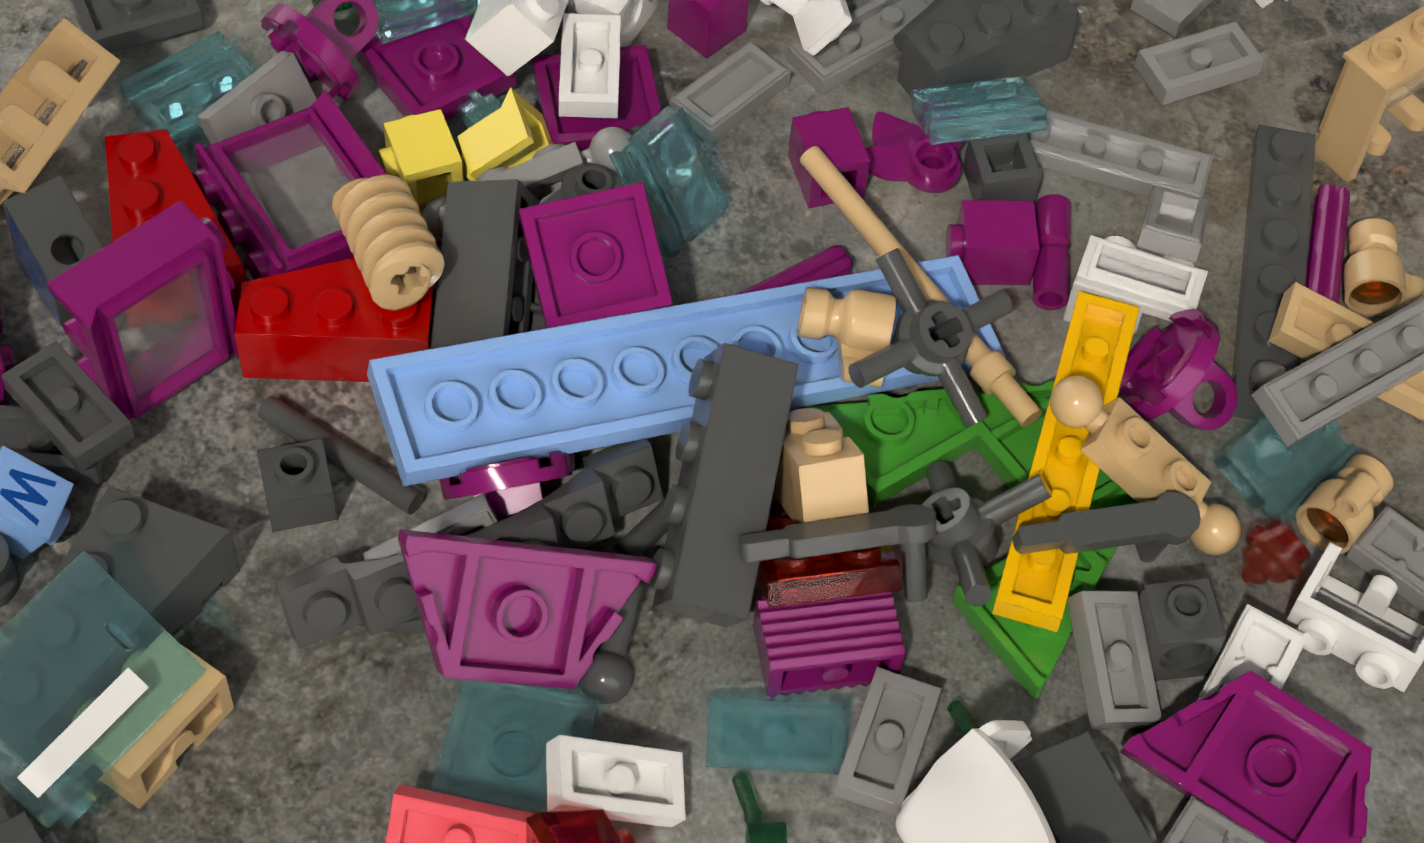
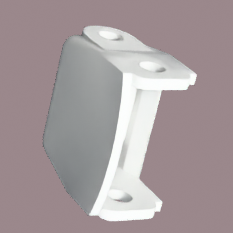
M994 720L988 722L980 728H972L935 762L919 786L903 801L900 807L901 811L896 817L895 826L902 842L1056 843L1036 798L1021 774L1010 761L1014 755L1033 740L1026 723L1017 720Z

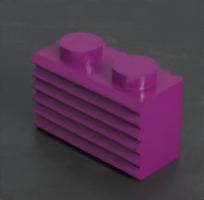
M848 579L836 584L832 590L805 593L799 587L787 586L773 590L766 598L756 599L753 628L767 696L774 698L779 694L788 696L791 693L800 695L805 691L814 693L819 689L828 691L831 688L840 690L845 686L854 688L859 684L866 687L871 684L877 667L897 674L901 673L905 646L902 642V632L899 630V620L897 619L894 599L891 595V585L889 583L870 585L864 579Z

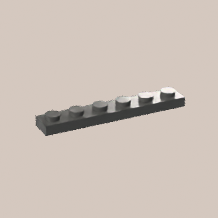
M1258 125L1253 139L1232 381L1235 383L1238 394L1237 407L1233 417L1270 423L1252 397V394L1262 385L1300 365V357L1269 342V337L1284 292L1295 282L1303 286L1306 284L1315 134Z

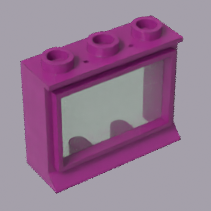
M326 90L309 108L204 148L201 143L195 144L198 170L192 172L209 205L213 204L217 210L219 223L233 247L240 245L246 254V264L253 280L354 258L346 237L343 235L339 222L334 215L332 209L333 195L344 184L357 178L387 175Z
M181 200L47 282L48 289L52 295L73 316L64 322L62 327L71 342L84 354L83 357L75 362L129 420L132 418L136 420L229 359L231 353L239 358L234 335L237 310L233 306L231 291L235 289V284L225 267L223 252L227 250L226 241L219 228L208 217L199 219Z

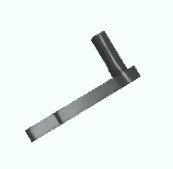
M1167 492L1155 501L1064 513L1057 521L1021 526L1014 534L1012 541L1015 550L1020 554L1060 549L1065 554L1135 544L1140 560L1152 562L1168 544L1178 545L1186 542L1199 528L1201 517L1196 503L1187 495L1179 492Z
M910 504L897 506L888 511L785 526V529L745 534L739 537L741 559L744 562H756L783 557L798 559L899 544V549L901 550L903 594L907 602H920L928 597L925 542L934 539L937 535L936 513L930 507Z

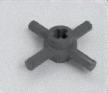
M898 248L876 259L903 313L897 322L891 345L849 365V375L853 383L857 387L862 388L904 367L915 374L938 376L965 429L987 418L988 415L960 364L967 354L972 332L1013 311V303L1009 295L1000 290L963 309L949 302L926 300Z
M943 461L934 462L926 470L932 496L922 505L930 507L935 511L937 535L934 539L925 542L926 563L932 561L935 564L947 566L953 574L958 575L966 602L972 606L984 605L992 597V591L984 568L994 559L999 549V538L994 532L996 526L1051 498L1052 494L1044 478L1039 473L984 502L977 498H970L965 490L957 488L952 469L948 463ZM899 548L865 565L866 572L873 585L889 583L902 576L901 550Z

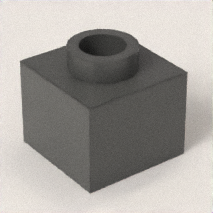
M1018 131L969 137L963 171L973 200L1034 201L1035 203L1042 175L1027 132Z
M322 438L257 450L272 532L338 520Z

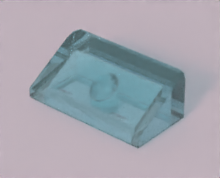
M708 695L705 766L713 768L839 774L845 755L847 705L841 701Z

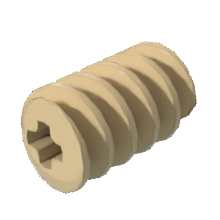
M387 174L371 178H357L344 184L334 193L332 200L334 215L339 222L343 235L346 237L356 264L361 270L364 282L369 288L373 301L381 308L398 311L408 308L421 300L428 291V288L433 286L442 275L445 263L441 251L436 246L434 236L428 230L426 220L420 213L418 203L412 197L409 185L400 177Z

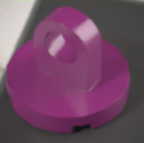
M321 0L305 16L288 5L278 3L261 20L262 29L269 31L273 28L274 30L268 35L273 49L277 53L281 51L294 53L308 82L320 80L331 89L328 94L335 103L345 104L362 87L359 76L349 61L376 33L378 14L372 0ZM343 2L354 6L360 17L359 28L351 36L343 35L334 24L335 10Z
M1195 309L1176 312L1169 317L1175 324L1168 327L1164 332L1157 326L1152 331L1149 330L1128 353L1117 398L1120 397L1145 421L1153 420L1169 412L1180 423L1190 428L1215 430L1224 426L1232 418L1237 407L1238 398L1235 383L1226 372L1213 362L1220 343L1219 328L1203 313ZM1208 382L1213 388L1214 402L1209 411L1199 415L1194 408L1193 396L1200 384Z
M560 450L549 452L551 465H547L546 458L531 460L530 457L468 468L466 473H460V479L459 476L439 479L443 500L471 495L477 497L484 493L499 521H501L506 516L516 514L543 499V481L573 475L569 454L562 453Z

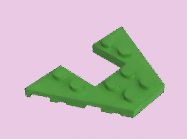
M1054 380L1047 381L1039 386L1019 383L1042 411L1041 416L1033 424L1025 428L1021 427L995 394L976 393L988 417L965 429L945 389L912 391L907 396L901 398L890 397L886 394L868 395L867 402L812 405L802 408H815L823 412L829 411L842 427L843 438L850 437L864 454L867 498L874 507L925 478L926 470L932 463L943 461L949 464L973 449H976L1009 489L1028 480ZM1099 469L1089 510L1137 503L1107 474ZM1118 547L1079 552L1067 598L1080 591H1095ZM1005 558L985 570L992 591V597L986 604L981 606L969 605L965 600L961 585L955 588L952 602L1031 698L1036 700L1040 697L1073 634L1068 603L1066 601L1058 632L992 614L1007 559Z

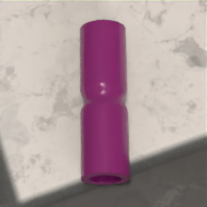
M1049 194L1039 198L1036 202L1035 215L1040 250L1033 273L1032 300L1041 309L1058 310L1065 307L1069 300L1070 256L1068 251L1071 241V202L1062 195Z

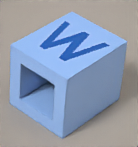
M2 446L0 448V534L8 543L11 553L24 559L44 543L50 546L53 545L61 536L71 516V511L64 508L74 484L11 449Z

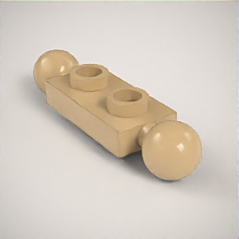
M1082 376L1067 377L1054 387L1050 397V407L1055 418L1065 426L1071 428L1085 427L1089 431L1080 451L1137 503L1155 501L1167 492H1179L1187 495L1196 503L1201 517L1199 528L1190 537L1194 546L1209 555H1221L1229 552L1236 546L1241 536V524L1236 513L1225 505L1206 504L1203 501L1211 481L1119 397L1103 407V397L1099 387L1092 380Z

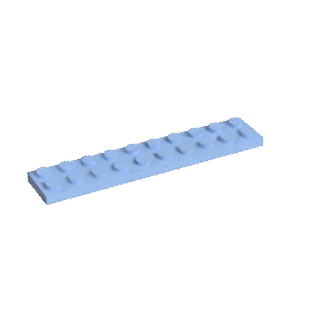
M959 255L917 262L950 303L963 309L980 301ZM881 269L369 360L367 376L403 487L459 476L460 473H466L468 468L530 457L531 460L537 458L540 460L550 458L549 452L560 450L562 453L570 454L680 432L684 423L691 421L696 398L690 397L688 390L695 364L700 358L704 359V357L723 343L798 364L789 410L938 381L939 378L938 376L915 374L902 367L884 376L881 388L867 385L859 388L854 383L841 380L838 343L833 336L826 335L820 340L797 336L800 309L806 286L829 290L831 295L838 299L843 298L847 293L856 289L894 296ZM897 299L893 331L889 345L893 342L897 322L903 313ZM991 324L975 331L992 352L1000 351L1005 357ZM964 359L960 365L965 374L969 375L972 367Z

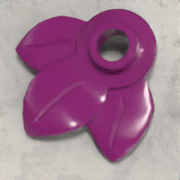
M938 105L930 110L921 121L920 126L878 111L875 114L872 127L874 146L866 148L870 158L868 172L886 181L908 182L914 188L924 192L939 193L947 191L955 186L960 178L962 166L957 153L964 143L963 128L956 117L943 105Z

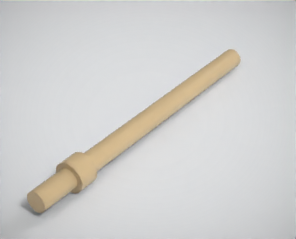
M813 146L805 151L800 158V163L877 255L881 257L898 248L925 299L949 302L818 146ZM972 332L971 342L964 358L972 367L970 376L986 395L995 394L1022 428L1030 426L1041 416V409L1014 379L1016 370L1000 351L992 352L976 332Z

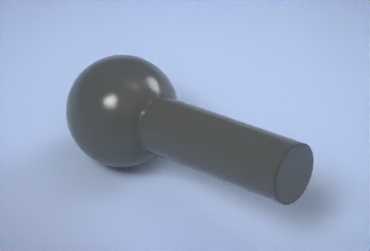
M642 583L637 585L618 614L623 617V620L609 640L603 642L600 645L599 651L594 653L593 663L579 681L583 693L594 702L601 704L615 703L624 698L632 686V669L625 656L644 588Z

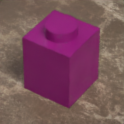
M669 0L667 29L708 59L746 31L749 0Z
M849 107L830 111H815L807 115L792 117L788 157L808 209L835 204L800 163L803 153L813 146H818L856 192L864 198L870 158Z
M962 200L957 224H948L946 257L959 255L972 285L1031 284L1040 250L1034 201Z

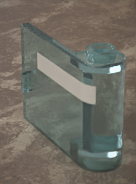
M85 551L80 553L0 629V785L46 829L58 819L67 828L73 825L100 797L90 787L206 671L178 641ZM105 626H106L125 646H127L129 649L123 648V647L106 631Z

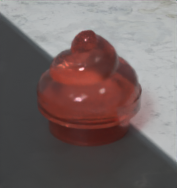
M1273 519L1265 527L1256 525L1246 537L1247 548L1243 554V565L1245 568L1242 571V579L1244 582L1249 581L1258 585L1265 584L1268 581L1276 584H1283L1289 580L1293 581L1303 573L1301 565L1311 557L1310 553L1299 538L1279 520Z

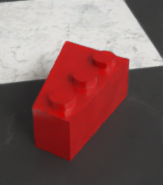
M167 129L105 136L112 242L181 200L199 219L203 217L211 219L224 236L227 250L223 252L225 267L235 284V289L231 291L233 306L238 312L242 282L246 281L244 265ZM187 272L124 311L127 325L196 316Z
M435 240L436 246L438 248V240ZM355 258L242 282L234 335L243 378L369 382L367 376L369 360L430 349L431 327L434 322L436 302L434 285L428 288L423 298L412 306L392 311L381 308L373 301Z

